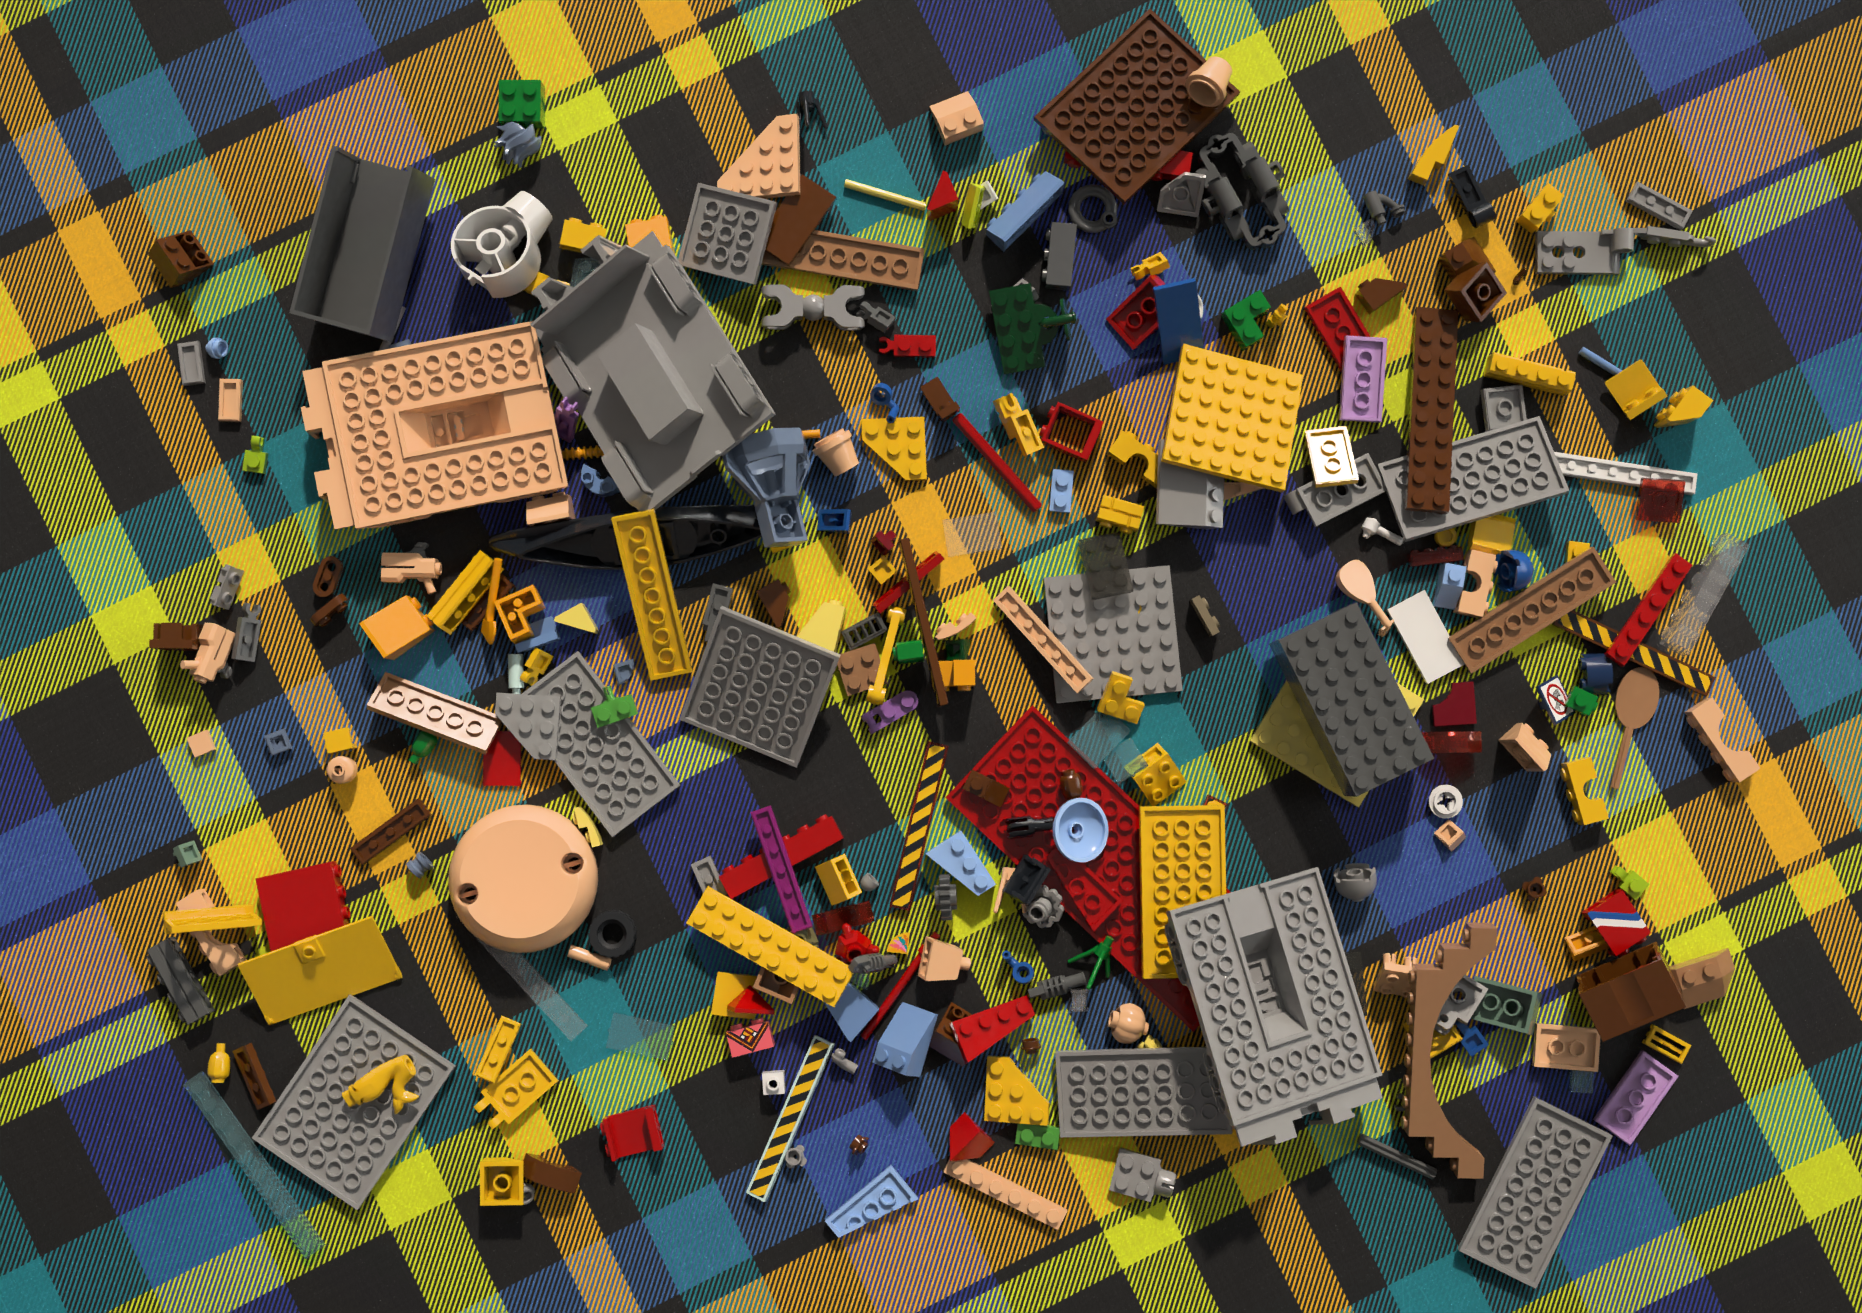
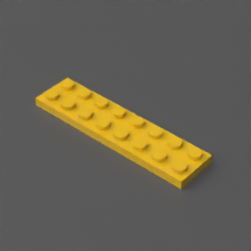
M653 508L614 516L611 520L650 681L691 673L692 666L655 510Z
M707 886L687 921L688 925L834 1008L854 974L849 970V965Z

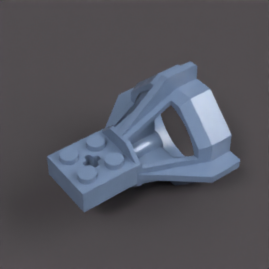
M772 428L749 435L722 456L725 469L733 476L735 484L755 502L754 506L764 547L798 546L808 541L798 503L799 491L810 467L804 435L800 428Z

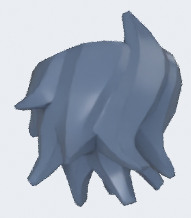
M515 122L497 126V128L503 131L500 139L494 142L496 144L494 147L504 146L503 160H506V164L509 165L513 158V164H518L519 168H521L525 158L539 151L542 139L541 136L535 137L533 124L526 129Z

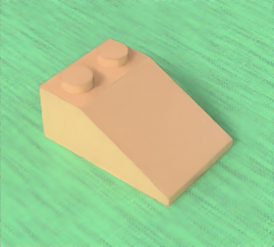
M1516 723L1498 741L1526 771L1544 772L1548 769L1551 757L1547 750L1549 747L1544 741L1538 740L1533 735L1534 730L1528 724Z

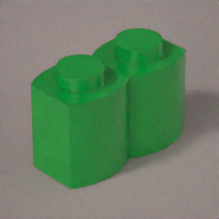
M922 640L897 642V647H892L894 661H898L899 664L924 662Z

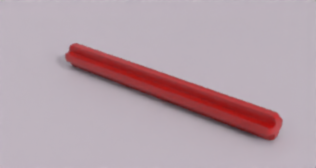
M962 413L957 414L952 420L953 423L1032 512L1040 509L1042 503Z

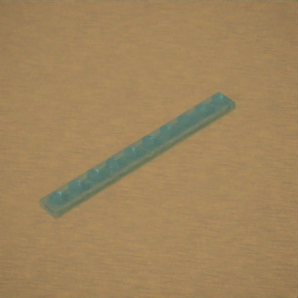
M202 1071L184 1083L185 1089L305 1259L322 1248L325 1243L206 1074Z

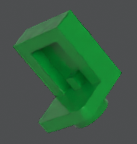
M1573 686L1564 706L1579 712L1582 716H1590L1598 706L1596 702L1598 696Z

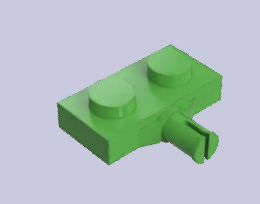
M611 685L602 688L606 700L600 705L591 707L597 728L639 714L632 694L614 697Z
M1017 1124L1015 1144L1057 1150L1060 1127Z

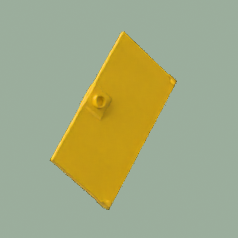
M373 916L305 938L294 944L238 963V967L264 1014L268 1025L402 978V973Z

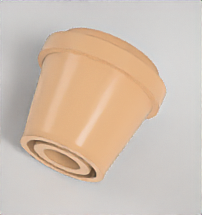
M1214 56L1210 57L1198 70L1193 71L1186 80V89L1190 97L1203 106L1216 107L1220 105L1226 97V88L1232 75L1230 64L1226 60Z
M843 428L815 443V448L812 450L814 455L822 460L834 476H838L859 464L850 438L852 435L849 430L844 431Z

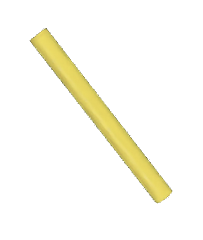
M846 179L844 184L845 188L924 211L926 206L925 202Z

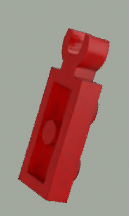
M894 335V341H890L887 337L879 338V342H885L888 345L885 349H879L880 354L894 351V357L936 358V335Z

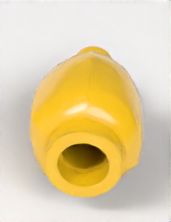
M217 1043L216 1052L209 1059L207 1073L212 1083H224L225 1078L230 1074V1057L225 1052L224 1043Z

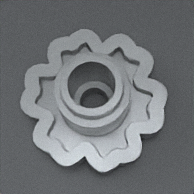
M1041 885L1030 905H1026L1027 912L1023 913V916L1031 924L1036 922L1040 928L1051 927L1054 922L1061 919L1064 912V906L1060 904L1062 896L1058 894L1056 889L1049 890L1046 885Z

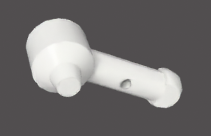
M1366 518L1362 525L1364 538L1368 539L1370 535L1378 534L1396 545H1402L1403 537L1381 527V524L1376 519Z

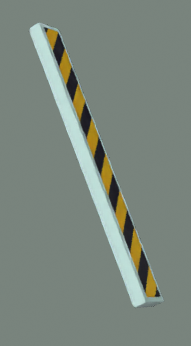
M814 1035L746 1191L747 1194L767 1202L784 1163L786 1152L791 1147L835 1046L834 1043Z

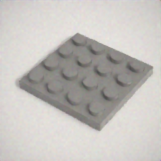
M698 183L678 258L680 264L686 268L756 285L777 202Z

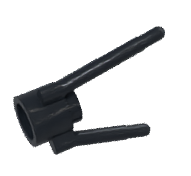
M802 91L798 94L799 102L796 104L797 115L799 116V143L802 112H804L805 123L808 127L810 126L809 112L814 111V107H816L824 128L828 129L819 99L815 98L813 91Z

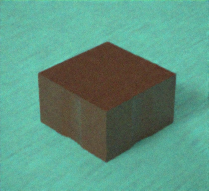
M1657 941L1576 975L1579 984V995L1603 1042L1686 1008L1681 989Z

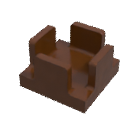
M154 623L153 640L149 639V648L198 651L201 645L198 638L203 625Z

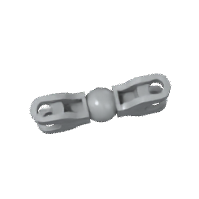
M782 284L765 285L761 288L763 297L776 300L781 306V311L778 314L765 316L762 319L761 326L764 329L785 330L795 320H803V317L811 321H816L823 317V320L833 322L837 328L843 331L862 330L865 327L864 319L850 315L845 307L849 301L863 298L865 289L861 286L843 285L832 295H824V298L814 294L803 298V295L794 294L789 287Z

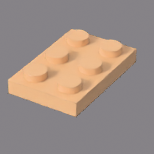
M1535 1023L1532 1066L1598 1072L1600 1035L1596 1028Z

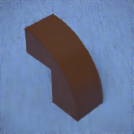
M525 1154L523 1160L525 1178L549 1188L575 1194L582 1174L580 1171L570 1165L550 1163L540 1155Z

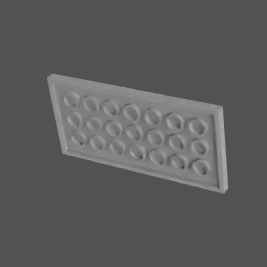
M1540 416L1452 442L1450 507L1448 514L1405 510L1408 455L1377 465L1405 542L1569 493V488Z
M577 651L522 694L561 697L557 760L554 761L609 834L614 837L677 789L680 784L629 717L597 728L591 707L600 705L606 700L602 689L606 686L581 653Z
M1206 1047L1061 1050L1055 1052L1060 1138L1232 1134V1126L1228 1123L1227 1116L1218 1110L1203 1062V1053L1206 1052Z
M1533 1096L1457 1249L1536 1289L1612 1135Z

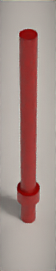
M934 931L930 937L938 940L941 935ZM924 944L917 950L919 952L861 1033L860 1036L865 1040L870 1037L920 966Z

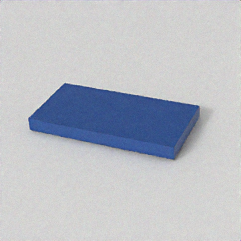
M1195 278L1153 287L1163 364L1178 362L1183 344L1204 349Z

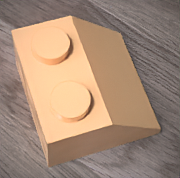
M968 91L929 106L944 145L983 131L984 122L975 101Z
M565 492L554 493L551 498H544V496L533 497L532 501L526 502L527 525L531 527L575 519L572 497L568 494L565 495Z

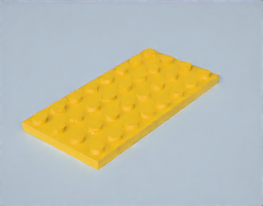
M1225 805L1139 806L1143 979L1178 978L1165 934V925L1168 924L1166 912L1226 894Z

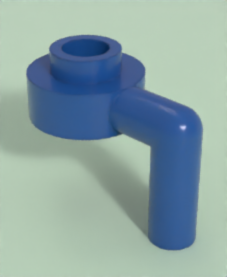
M878 383L873 386L870 398L875 404L886 405L890 409L886 420L889 423H893L899 412V407L891 399V388L887 384Z
M1007 950L1002 953L1004 960L1013 968L1012 974L1018 983L1028 984L1033 980L1034 969L1029 963L1018 962ZM1026 970L1028 975L1024 978L1021 977V971Z

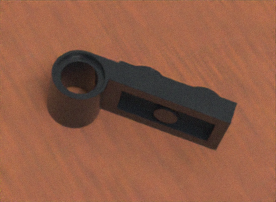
M1469 165L1448 174L1461 205L1474 228H1478L1496 219L1495 210L1489 202H1486Z

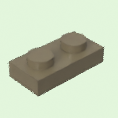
M1200 595L1189 600L1209 637L1219 633L1218 628L1220 624L1216 617H1211L1208 612L1210 607L1204 597L1201 599Z

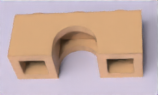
M1472 549L1466 551L1463 566H1467L1466 573L1475 577L1476 588L1473 592H1461L1453 613L1475 618L1483 617L1487 613L1489 602H1486L1487 596L1493 588V581H1491L1492 573L1496 572L1498 561H1495L1496 555Z

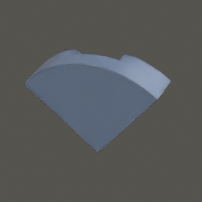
M634 659L613 665L618 685L624 684L631 678L635 668Z

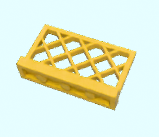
M252 904L163 912L164 934L262 925V919L254 913Z

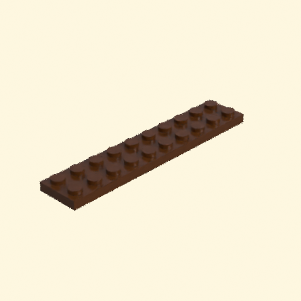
M1416 307L1405 510L1449 513L1458 310Z

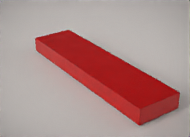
M934 551L916 566L919 581L944 560V557L939 552ZM907 576L903 577L873 603V607L880 614L910 589Z

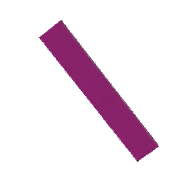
M772 806L750 812L792 934L813 927Z

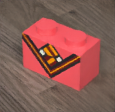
M763 1017L751 1020L749 1025L743 1026V1023L731 1025V1029L726 1032L732 1058L768 1049L775 1045L769 1020L764 1021Z

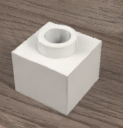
M784 1070L763 1071V1095L785 1094ZM775 1080L777 1086L771 1087L769 1082Z

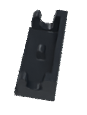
M1024 854L1002 891L1019 903L1029 906L1051 869L1037 859Z

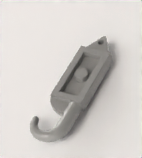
M1652 226L1633 228L1634 235L1640 236V239L1647 240V243L1650 244L1662 242L1668 243L1670 247H1680L1681 245L1710 247L1716 243V239L1706 236L1704 239L1694 238L1693 235H1690V232Z

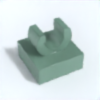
M194 840L173 848V856L177 857L179 861L177 865L181 866V868L203 860Z

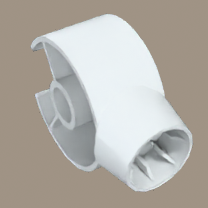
M520 191L503 206H487L468 214L457 225L451 239V252L464 278L468 279L472 286L478 283L486 288L492 298L509 297L524 290L538 274L541 265V253L537 244L553 220L552 215L538 199L525 191ZM526 236V248L520 259L516 262L513 250L519 245L521 239ZM466 261L480 262L475 269L482 276L480 277L466 268Z

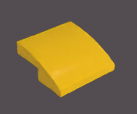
M718 971L711 1014L755 1019V1014L734 1013L727 1009V1005L749 985L753 987L757 976Z

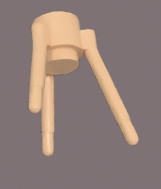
M1002 868L1001 883L993 910L994 913L998 912L1004 894L1002 890L1016 868ZM1021 903L1022 912L1026 913V905Z

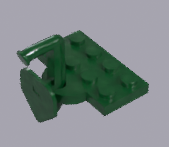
M1031 283L989 291L1004 374L1046 367L1042 346L1050 343L1056 337L1059 326L1064 325L1067 341L1071 340L1070 323L1076 324V315L1073 311L1068 314L1064 298L1060 299L1062 315L1057 316L1051 307L1034 303Z

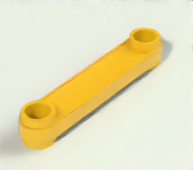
M890 606L886 622L890 623L883 653L874 686H869L866 701L871 704L883 705L886 693L883 684L898 625L903 626L906 610L902 607Z

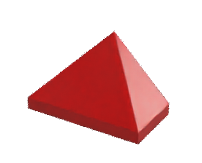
M751 985L727 1005V1009L734 1013L775 1014V1010Z

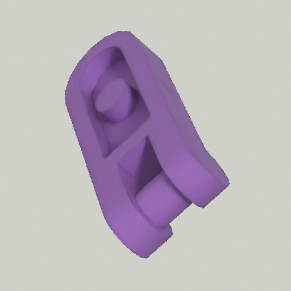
M903 691L884 702L883 705L875 707L860 717L863 722L866 721L870 734H873L913 711L918 705L917 695L912 691ZM879 714L882 721L876 723L873 716Z

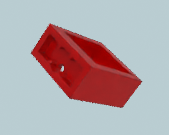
M1058 402L1056 407L1051 406L1047 415L1050 418L1048 426L1043 424L1039 436L1042 437L1041 441L1043 445L1086 463L1104 421ZM1059 412L1093 426L1082 453L1048 439Z

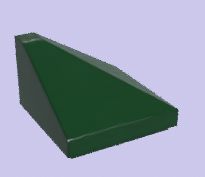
M971 639L946 640L947 661L967 660Z

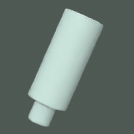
M508 654V688H512V694H521V688H524V682L520 680V676L524 672L523 654Z

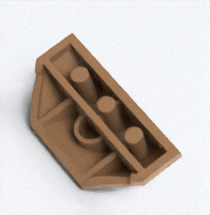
M1729 948L1669 966L1681 989L1686 1008L1724 997L1735 971Z

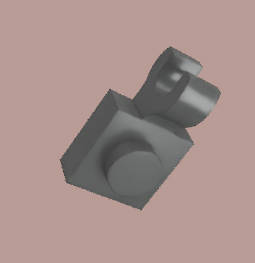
M865 301L859 306L865 312L859 310L856 313L857 317L868 319L867 323L884 333L896 319L895 316L879 306L875 309Z

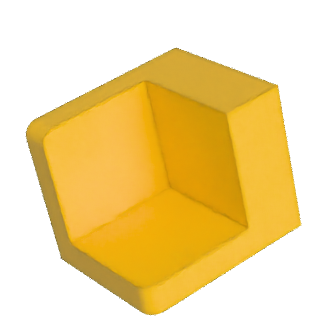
M349 728L323 733L328 754L357 748V744L352 743Z

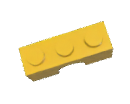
M1122 431L1107 455L1123 466L1131 457L1142 458L1146 463V471L1141 478L1157 489L1158 455L1154 452L1155 449L1147 443L1143 445L1137 441L1138 437L1130 431H1127V433Z
M1583 757L1562 763L1560 774L1563 781H1566L1567 784L1566 795L1573 805L1572 816L1574 821L1578 822V825H1588L1609 819L1603 798L1588 799L1583 791L1584 784L1588 780L1597 778L1592 758Z

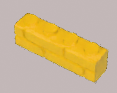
M1493 352L1487 358L1483 376L1566 396L1572 391L1576 372L1564 371L1561 368L1528 360L1523 361L1520 358Z
M480 550L459 574L450 588L446 590L437 604L433 606L427 617L439 628L451 635L489 589L494 560Z

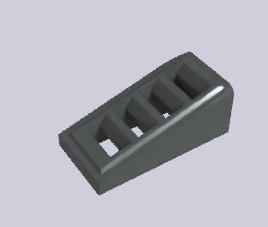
M879 612L841 631L850 650L888 632ZM873 620L876 621L878 627L880 628V630L877 632L871 622ZM865 624H868L873 634L868 635L864 627ZM859 627L865 636L862 640L856 630ZM853 631L858 642L853 643L849 632Z

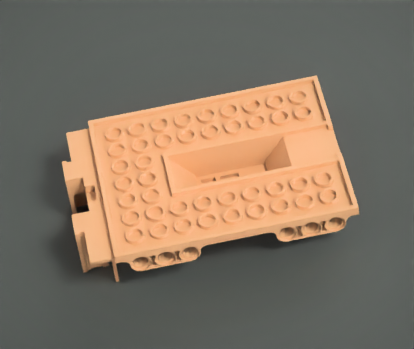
M533 321L323 361V367L302 371L310 406L309 408L301 407L305 431L315 439H319V432H323L329 455L330 469L314 472L318 495L329 503L335 530L355 526L356 529L380 528L425 519L437 513L487 503H504L550 494L559 489L569 487L536 328L530 325Z

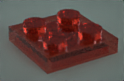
M1641 478L1635 519L1637 521L1680 523L1686 481Z

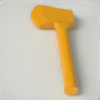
M494 558L487 609L481 628V633L490 645L493 644L496 635V621H494L496 606L494 602L497 600L503 559Z

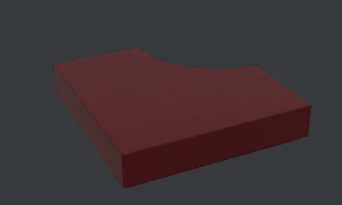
M1474 682L1451 683L1450 692L1446 699L1439 704L1431 705L1433 726L1477 724Z

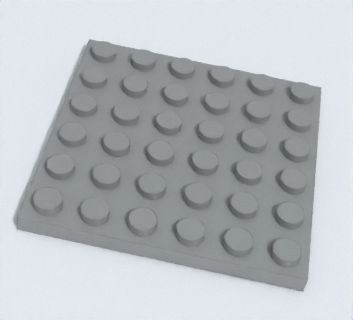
M1170 565L1044 578L1049 630L1094 678L1082 691L1076 693L1053 667L1056 703L1101 699L1112 671L1132 677L1133 681L1127 696L1183 691ZM1139 606H1142V609L1138 614Z
M721 606L679 720L797 768L841 655Z

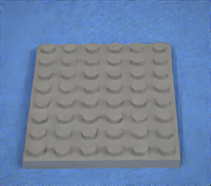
M349 995L252 1139L358 1210L456 1065L353 995ZM402 1055H407L415 1066L416 1074L405 1085V1090L419 1097L411 1103H404L402 1110L398 1114H394L392 1085L394 1079L390 1081L384 1092L375 1100L363 1103L362 1105L356 1104L352 1107L347 1105L342 1097V1093L348 1090L350 1085L354 1084L365 1074L379 1065Z

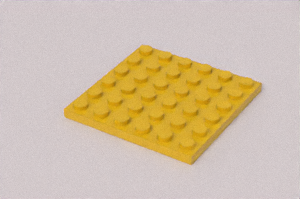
M1183 344L1179 356L1161 462L1283 493L1286 488L1303 375Z

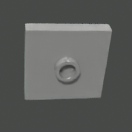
M1522 384L1480 390L1485 431L1527 420Z

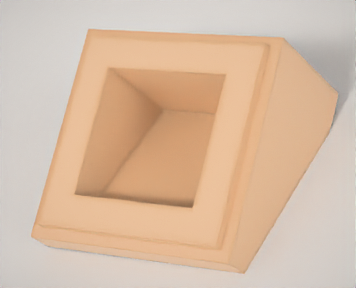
M1449 819L1434 833L1451 852L1466 838L1465 833Z

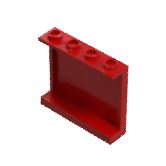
M336 861L255 878L270 951L349 924V918L351 917L350 909L345 905L346 890L344 885H341L340 877L342 876V871Z

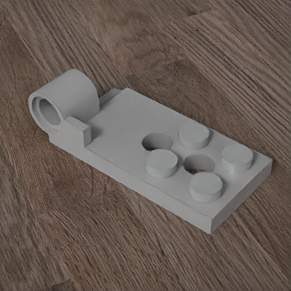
M1603 229L1600 232L1537 231L1535 233V274L1619 275L1620 253L1634 251V229ZM1553 248H1559L1562 251L1561 258L1553 256ZM1574 248H1580L1582 250V258H1577L1574 256Z
M1369 453L1354 460L1357 475L1363 479V486L1360 487L1356 484L1342 485L1346 489L1345 495L1342 496L1337 493V486L1316 488L1313 480L1283 496L1292 515L1306 509L1316 527L1385 492L1384 482Z

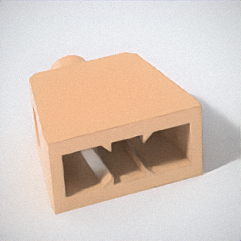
M926 936L918 976L925 981L956 980L960 969L969 970L971 960L970 958L962 957L963 950L959 947Z

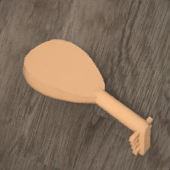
M1352 560L1338 571L1335 578L1336 584L1348 597L1369 605L1383 625L1379 629L1378 634L1383 637L1390 630L1394 620H1389L1376 602L1374 581L1367 566L1359 560Z

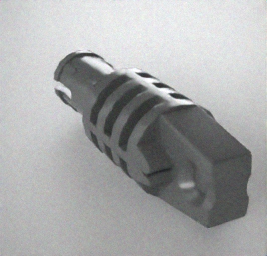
M864 954L853 958L848 968L852 973L860 974L881 972L884 968L895 967L897 957L894 954Z
M1084 972L1067 977L1059 975L1038 981V987L1028 989L1027 991L1030 999L1041 996L1042 1000L1066 994L1069 992V989L1087 985Z

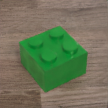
M499 80L498 121L501 126L509 122H515L523 128H528L533 124L534 129H545V86L541 80Z

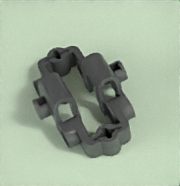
M1228 133L1224 136L1213 135L1209 139L1208 144L1200 150L1198 161L1202 168L1195 171L1197 174L1206 175L1203 191L1207 198L1202 200L1206 213L1209 217L1220 214L1219 220L1232 242L1242 238L1246 247L1250 250H1255L1259 247H1272L1276 239L1283 234L1286 228V223L1282 216L1289 212V207L1280 192V184L1277 181L1285 177L1282 166L1277 160L1268 164L1264 156L1260 157L1251 141L1242 145L1238 137L1233 133ZM1213 144L1216 146L1221 145L1220 149L1218 150L1217 147L1212 148ZM1229 146H1231L1234 157L1241 168L1240 172L1245 180L1251 178L1256 186L1255 199L1260 207H1263L1268 218L1275 224V227L1270 225L1264 226L1255 238L1252 237L1249 225L1243 216V205L1228 178L1221 177L1215 165L1209 160V157L1220 158ZM1275 169L1277 174L1274 175L1272 170ZM1270 191L1272 196L1265 199L1266 193ZM1215 202L1217 207L1212 209L1210 204ZM1234 211L1236 215L1228 219L1229 214ZM1264 234L1267 236L1272 235L1270 241L1268 238L1262 239Z

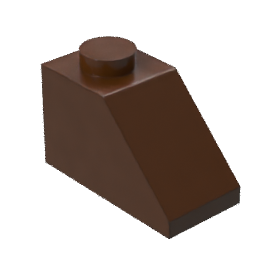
M1375 278L1371 282L1367 279L1358 286L1359 290L1355 296L1370 315L1402 292L1407 285L1404 282Z
M777 579L756 592L776 627L780 629L783 627L790 601L788 594L791 591L785 581L781 583Z

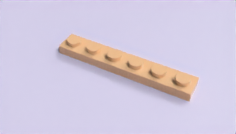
M1007 586L993 600L1076 693L1082 691L1094 679L1010 586Z
M949 1158L944 1168V1173L1057 1230L1067 1213L1066 1208L969 1159L950 1162Z

